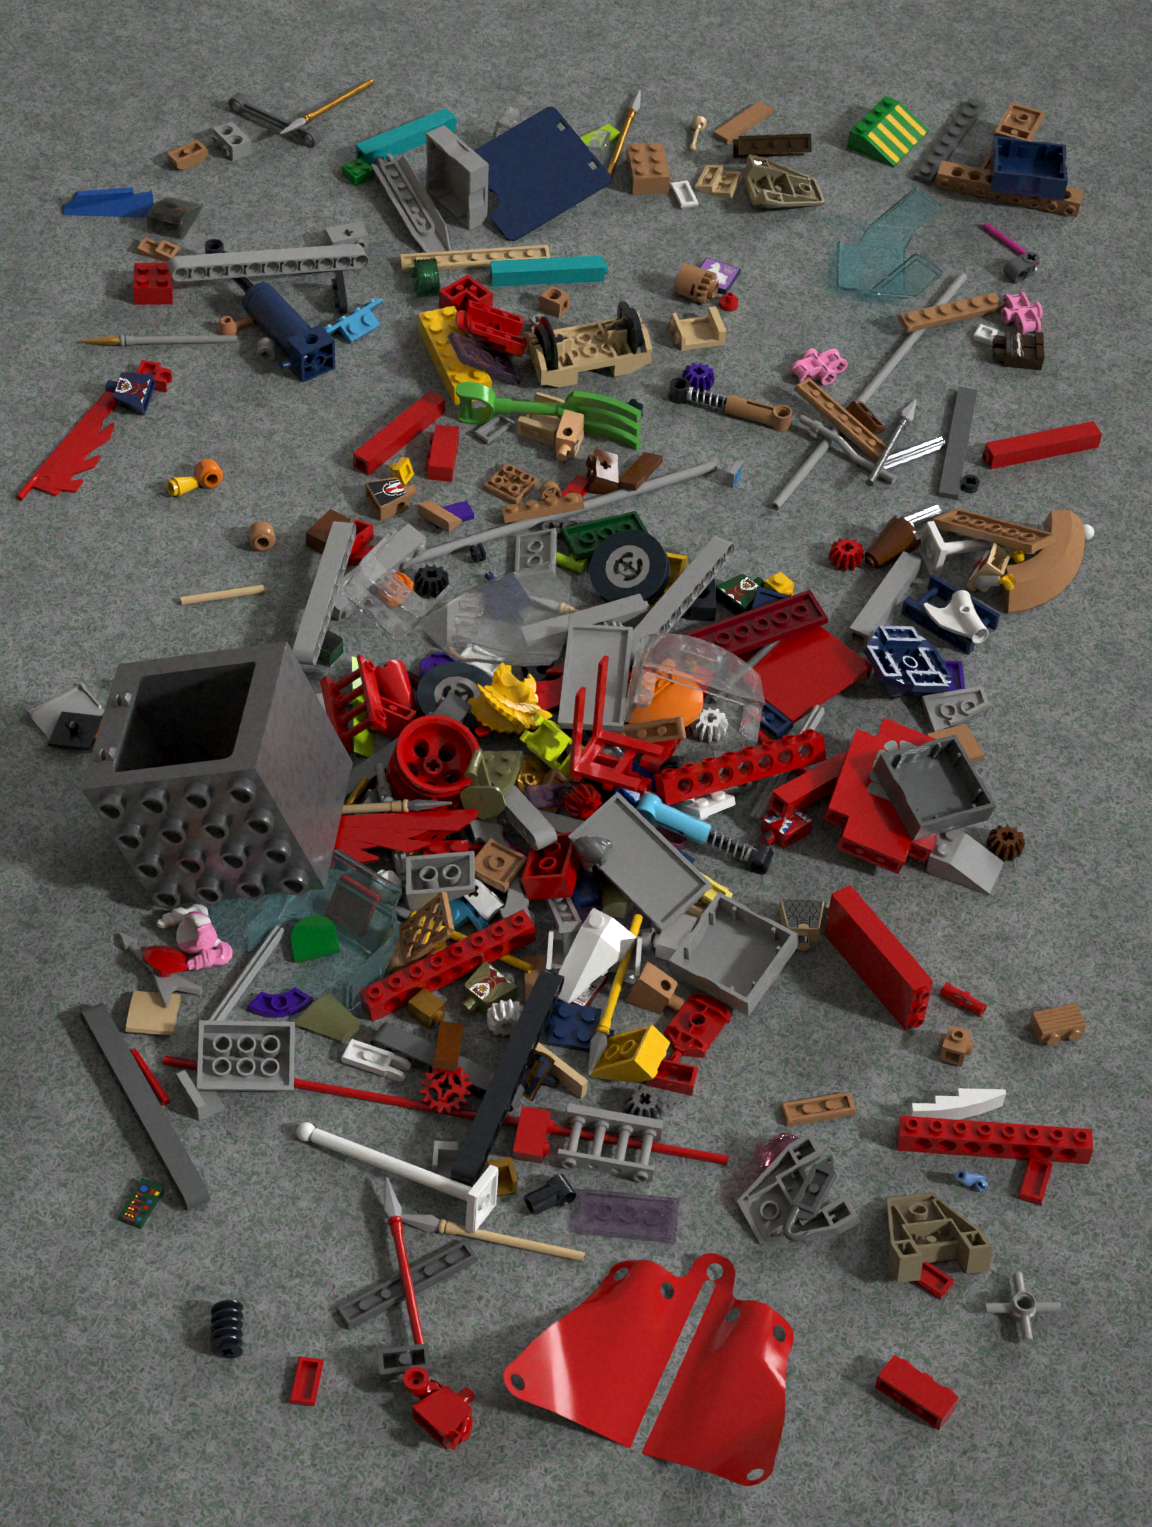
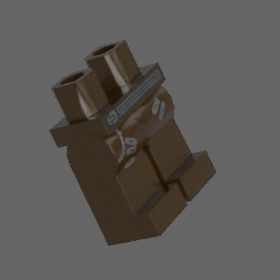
M1005 330L1004 336L994 335L992 341V348H994L993 361L1003 362V367L1010 366L1012 368L1031 370L1042 369L1045 358L1043 332H1036L1035 336L1022 335L1018 332L1011 333V331Z

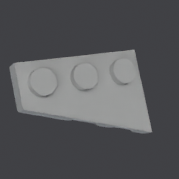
M983 686L925 695L921 699L932 732L950 728L987 709L989 705Z

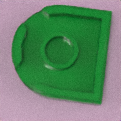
M321 915L308 916L294 926L291 933V944L295 963L341 953L337 930L333 922L327 917Z

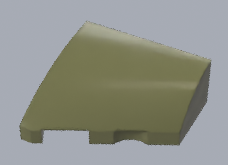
M606 884L600 887L602 913L624 920L632 912L633 903L614 884Z
M327 992L295 1021V1027L312 1030L316 1035L328 1036L331 1040L342 1043L359 1031V1020L330 992Z

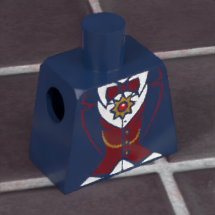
M122 372L118 382L108 380L105 389L107 392L114 393L113 398L118 406L145 416L156 381L152 374Z

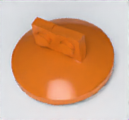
M667 660L651 674L628 682L624 723L631 724L683 716L684 727L697 719L702 711L704 704L702 689L690 676L676 672L674 663Z

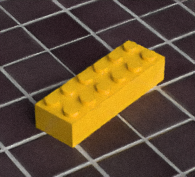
M455 306L418 313V331L453 404L458 405L460 404V399L456 395V386L459 383L475 382L491 388L492 380L469 334L457 330V310Z

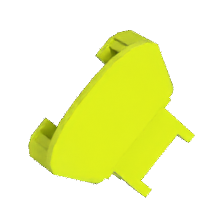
M537 714L533 720L538 724V729L533 733L525 730L519 739L525 742L527 748L552 769L557 768L569 776L570 754L562 764L556 760L567 745L571 744L572 739L562 732L560 726L554 721L545 719ZM581 744V752H582V750H583L585 747ZM570 781L574 785H576L577 781Z

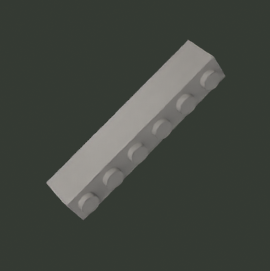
M409 523L343 577L331 616L338 621L344 617H349L358 605L361 606L368 600L371 594L379 592L386 578H389L392 573H396L402 568L406 569L415 557H420L425 552L427 538Z

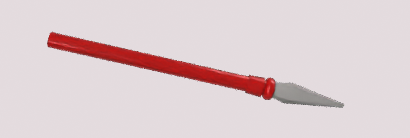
M386 1177L384 1212L389 1219L388 1225L394 1239L414 1345L424 1344L403 1238L402 1208L388 1177Z

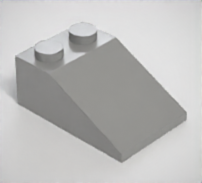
M955 829L939 835L929 856L926 872L989 895L1004 862L968 834Z
M474 851L406 857V896L410 910L421 909L441 891L447 893L449 901L475 892Z

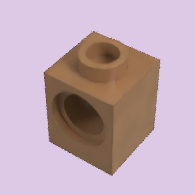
M550 286L539 297L540 310L560 318L569 308L570 294Z

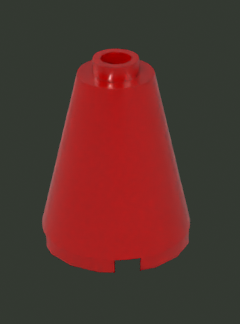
M402 660L386 662L387 666L382 669L380 666L376 667L374 672L379 695L417 711L407 669Z

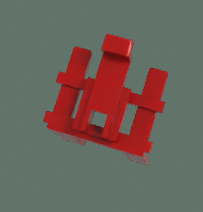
M604 655L598 663L592 737L582 752L581 743L586 687L581 686L575 695L569 777L577 782H580L582 778L603 783V789L609 791L613 787L637 792L640 793V798L645 793L657 796L656 793L651 792L652 779L631 772L633 763L631 761L637 752L658 758L663 752V746L610 732L602 728L609 656ZM606 744L627 749L622 758L601 753Z

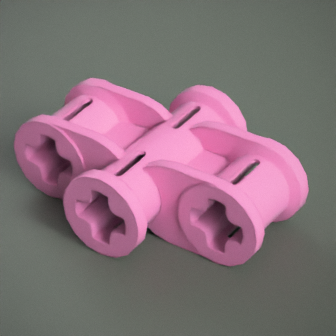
M1023 291L1015 295L1004 294L1003 305L1005 308L1001 310L1003 323L1007 325L1014 321L1018 332L1022 335L1028 332H1040V319L1043 315L1041 304L1035 302L1034 305H1030Z
M811 348L803 354L802 360L796 361L791 366L790 371L799 378L800 383L809 377L812 381L820 379L823 385H828L835 381L838 373L843 372L847 368L848 362L839 356L837 349H830L818 355L816 349Z

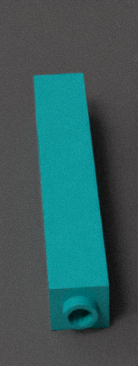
M445 108L356 144V159L362 158L371 166V164H376V157L380 156L382 160H386L387 154L396 156L425 144L426 133L445 125L451 132H455L457 118Z
M602 255L490 261L492 287L604 281V274H608L607 263H604Z

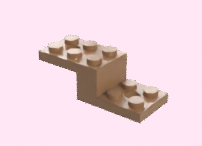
M1011 102L997 126L994 136L1033 141V137L1044 119L1045 112ZM991 150L980 169L991 171Z

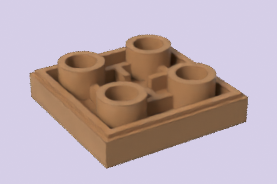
M505 463L483 485V489L511 504L518 505L539 484V479L513 465Z

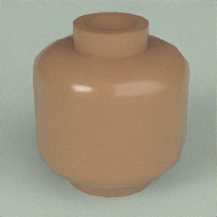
M258 521L253 523L248 529V539L253 549L267 551L275 544V532L270 523Z

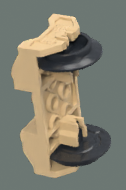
M620 301L618 304L617 318L553 330L548 318L542 316L539 319V325L534 327V332L523 333V338L526 339L527 343L525 354H529L535 366L540 385L560 388L577 384L578 372L609 366L615 377L633 373L644 365L651 364L652 346L645 324H642L639 313L633 307H629L625 301ZM640 347L641 353L636 354L637 348Z

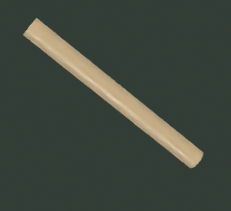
M264 585L184 596L180 597L181 605L260 594L265 593Z

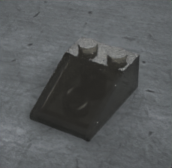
M167 197L153 204L147 214L148 233L184 240L203 208V204Z

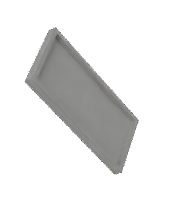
M569 624L558 716L560 728L573 729L575 695L582 686L586 687L583 730H593L598 663L605 655L609 656L602 728L607 731L623 732L633 627Z
M618 792L568 836V839L574 845L577 838L584 836H597L611 841L612 849L609 848L605 853L608 860L601 867L598 864H595V866L662 932L712 888V883Z

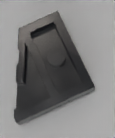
M335 271V276L331 279L332 290L335 291L334 305L335 308H338L339 314L347 313L348 308L343 271Z

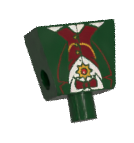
M740 574L716 586V602L735 616L750 611L756 588H764L765 582L760 577L751 580L746 575Z

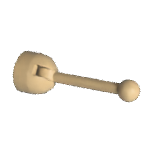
M695 116L692 120V128L695 129L692 144L689 146L690 151L696 150L695 143L698 132L703 131L706 126V119L702 116Z

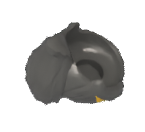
M584 836L575 840V850L579 855L581 865L586 871L593 872L592 867L595 864L601 867L608 860L605 853L609 848L612 849V843L609 839L597 836Z

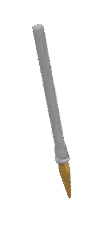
M120 335V337L107 336L81 340V342L111 346L119 344L120 346H125V344L128 346L134 344L237 343V335Z

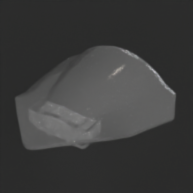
M550 561L501 575L474 587L468 592L465 591L460 597L423 618L420 626L441 650L455 662H481L489 664H501L503 662L505 665L514 666L550 665L559 658L566 641L570 616L572 577Z

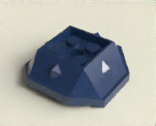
M879 626L864 650L865 656L874 669L873 676L879 678L890 696L922 697L938 692H946L953 679L936 648L928 640L921 637L914 627Z

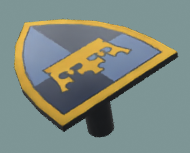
M541 1051L534 1052L521 1082L525 1090L524 1096L530 1102L533 1101L543 1083L553 1087L559 1085V1079L548 1074L555 1060Z

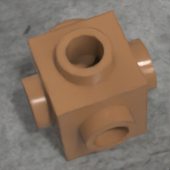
M949 1025L947 1033H942L938 1046L942 1047L939 1060L962 1067L965 1055H970L974 1042L970 1041L972 1032L961 1027Z

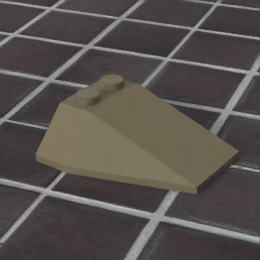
M748 155L744 184L753 206L757 208L778 209L820 206L826 203L817 179L767 158Z

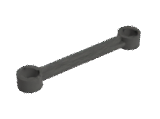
M241 93L235 94L228 101L229 108L237 114L246 112L283 130L292 124L250 104ZM312 126L307 129L300 127L289 132L300 137L302 143L311 148L321 141L320 132Z

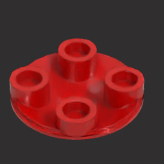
M153 945L146 948L143 953L142 961L156 969L158 975L162 977H170L171 973L187 971L188 958L175 948L165 945Z

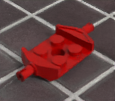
M701 993L691 994L664 1031V1037L670 1042L669 1045L674 1050L667 1060L678 1062L683 1056L705 1058L708 1048L726 1023L729 1024L731 1021V1014L728 1008L712 996L709 997ZM700 1019L704 1023L701 1025H696L692 1021Z

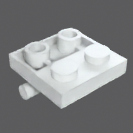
M717 791L675 803L673 808L703 821L709 815L734 806L735 798L723 791Z

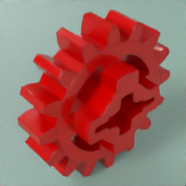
M432 1066L433 1072L431 1074L429 1072L424 1073L427 1081L421 1080L420 1082L425 1087V1089L420 1090L421 1095L426 1096L423 1102L425 1104L431 1102L430 1110L433 1111L437 1107L439 1115H442L444 1110H447L448 1114L452 1115V1109L454 1108L460 1112L459 1105L461 1103L466 1106L468 1105L465 1097H472V1093L467 1090L473 1087L471 1082H466L470 1078L468 1073L462 1074L463 1068L461 1066L455 1072L436 1069ZM444 1074L443 1077L435 1080L438 1076ZM455 1076L460 1079L462 1087L454 1083ZM449 1083L451 1090L448 1089L446 1093H443L441 1088H445ZM431 1091L438 1093V1102L431 1096ZM457 1097L455 1101L449 1103L450 1100Z

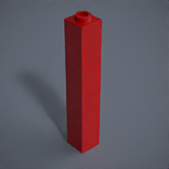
M432 391L427 392L353 453V467L369 476L445 413V399Z
M1091 421L987 442L982 452V458L984 463L989 465L990 469L1099 448L1102 433L1095 422Z
M846 751L773 790L768 808L784 820L832 793Z

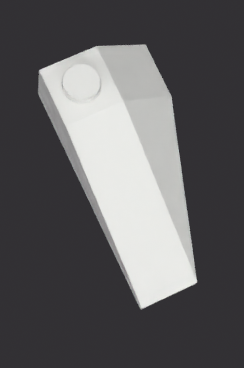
M593 908L582 924L558 975L565 977L558 999L565 1003L573 1002L600 975L604 976L612 965L617 961L619 963L626 957L637 939L636 936L614 918Z

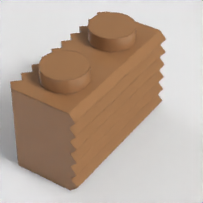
M1077 1003L1032 1012L1029 1022L1039 1045H1054L1065 1039L1077 1040L1083 1036L1086 1026Z

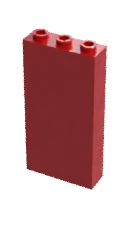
M851 885L832 893L824 935L905 1031L912 1027H920L925 1020L933 980Z

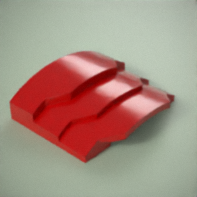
M469 299L466 310L457 311V330L471 334L478 340L490 343L492 349L519 358L523 357L527 343L525 338L519 337L524 324L522 316Z

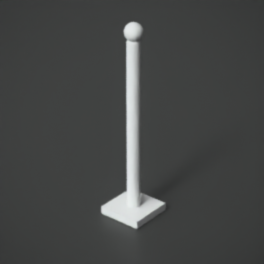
M934 521L926 523L919 553L930 576L933 574L940 578L946 555L988 550L992 545L988 541H977L974 539L944 543ZM1084 524L1085 540H1090L1094 536V529L1092 526Z
M309 1122L301 1123L297 1128V1136L302 1141H311L467 1201L465 1231L472 1234L496 1206L498 1167L490 1165L475 1185L470 1187L318 1128L315 1129L314 1125Z

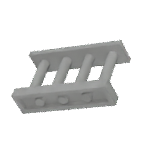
M569 1103L566 1124H571L572 1129L567 1150H558L557 1164L562 1165L566 1169L580 1168L629 1177L638 1182H653L655 1166L648 1165L653 1140L661 1141L664 1120ZM582 1127L596 1129L591 1155L576 1152ZM606 1131L620 1134L615 1159L600 1156ZM629 1136L643 1138L639 1163L624 1161Z

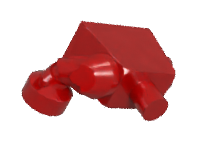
M411 1367L405 1371L403 1375L405 1390L421 1400L412 1406V1418L446 1450L450 1446L451 1449L455 1450L458 1444L467 1441L473 1426L472 1408L469 1405L476 1398L473 1391L469 1387H465L456 1394L449 1386H444L433 1379L429 1381L427 1371L421 1367Z

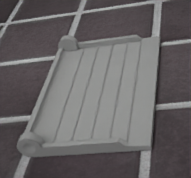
M82 682L63 694L31 710H27L26 713L49 740L62 711L100 716L104 714L105 710Z

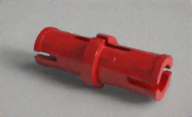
M948 982L941 989L940 995L955 1002L957 1007H963L978 1015V1017H981L987 1008V1004L970 996V992H963ZM955 995H958V996L962 997L963 999H965V1000L971 1002L972 1005H970L969 1003H967V1002L963 1001L962 999L956 997Z

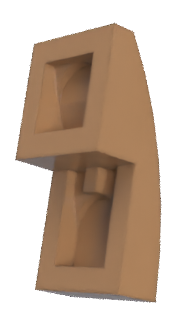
M144 237L137 247L136 253L153 259L168 261L176 256L180 247L166 240L158 243Z

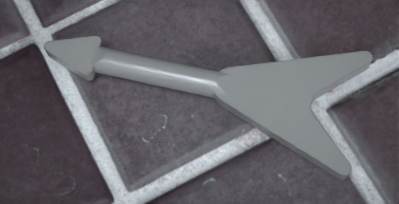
M120 933L123 948L125 950L129 949L152 972V977L164 1007H169L173 991L202 994L200 986L176 974L171 973L170 977L158 975L156 969L142 961L144 951L137 945V940L125 933Z

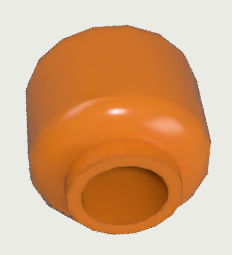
M203 459L194 468V475L198 483L204 488L217 487L223 479L220 466L212 459Z

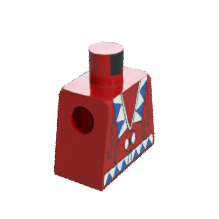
M770 809L762 819L761 832L763 834L759 836V841L767 846L775 842L784 849L811 834L813 820L801 810L783 820Z

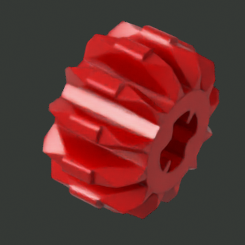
M848 537L846 540L839 538L837 542H833L831 550H829L831 565H836L837 569L843 567L845 572L848 568L854 571L856 567H860L864 558L862 544L856 543V539L851 541Z
M579 783L577 787L572 786V791L567 792L568 797L563 800L565 811L572 818L586 821L588 817L598 810L597 807L602 804L600 793L588 783Z

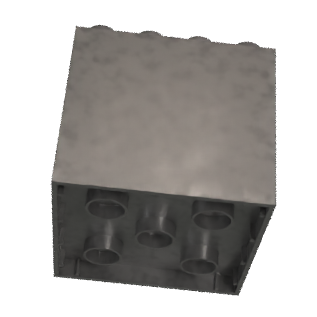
M286 641L118 664L81 790L155 905L165 909H173L178 907L179 904L197 902L217 904L221 900L234 898L257 900L262 898L263 895L281 893L302 895L309 890L325 889L353 762Z

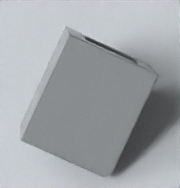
M434 1141L433 1173L450 1179L453 1165L458 1156L459 1142Z

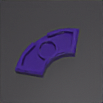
M295 987L286 993L277 995L261 991L247 1006V1011L268 1018L287 1017L306 1009L313 1003V998Z

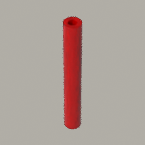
M131 1049L130 1051L162 1106L170 1103L169 1097L137 1049Z

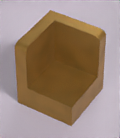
M511 1157L487 1161V1168L490 1165L498 1167L497 1197L516 1194L518 1181Z

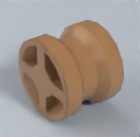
M546 481L540 486L539 490L542 500H546L548 497H562L557 483Z

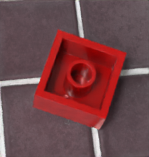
M134 263V305L173 304L174 279L167 268V263Z

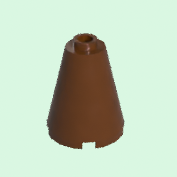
M895 515L887 522L865 552V562L869 567L878 569L897 560L903 551L911 553L921 546V540H917L915 536L917 531L909 521L903 517L898 519L896 518L897 515Z

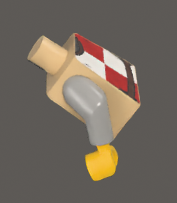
M994 543L974 565L967 587L972 592H976L978 589L986 592L991 586H1000V584H1004L1006 590L1014 589L1013 584H1016L1013 575H1004L1009 558H1013L1016 564L1024 561L1025 555L1023 551L1015 549L1008 553V551Z

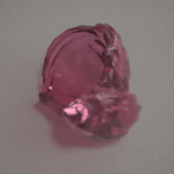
M790 1133L774 1135L766 1143L762 1142L756 1145L753 1153L754 1158L761 1168L767 1169L790 1143L799 1139V1137Z

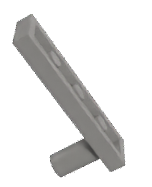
M570 897L544 899L558 932L562 933L563 954L567 956L576 938V931H579L582 926L580 917Z

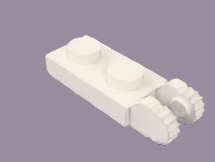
M354 1039L350 1040L341 1057V1062L384 1077L387 1076L389 1079L398 1082L404 1081L405 1074L396 1068L408 1071L411 1067V1063L405 1058L403 1059L392 1052Z

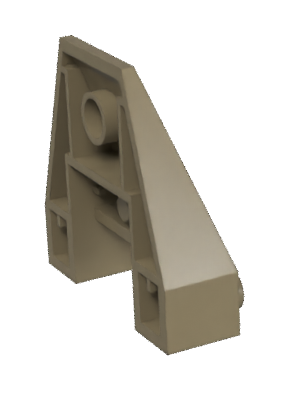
M934 1193L887 1198L888 1269L897 1283L920 1280L922 1264L924 1262L931 1263L957 1259L966 1274L989 1271L993 1246L985 1234Z

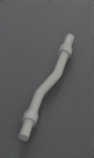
M804 415L800 416L799 422L809 427L810 431L816 434L820 433L836 442L853 462L869 471L873 470L875 464L859 456L841 436L823 427V424L817 420L813 421ZM884 467L877 477H881L892 484L897 479L896 476L885 471Z

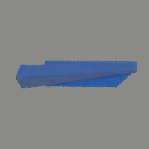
M133 187L77 191L73 194L72 200L62 205L63 215L155 217L153 192L147 191L134 194Z

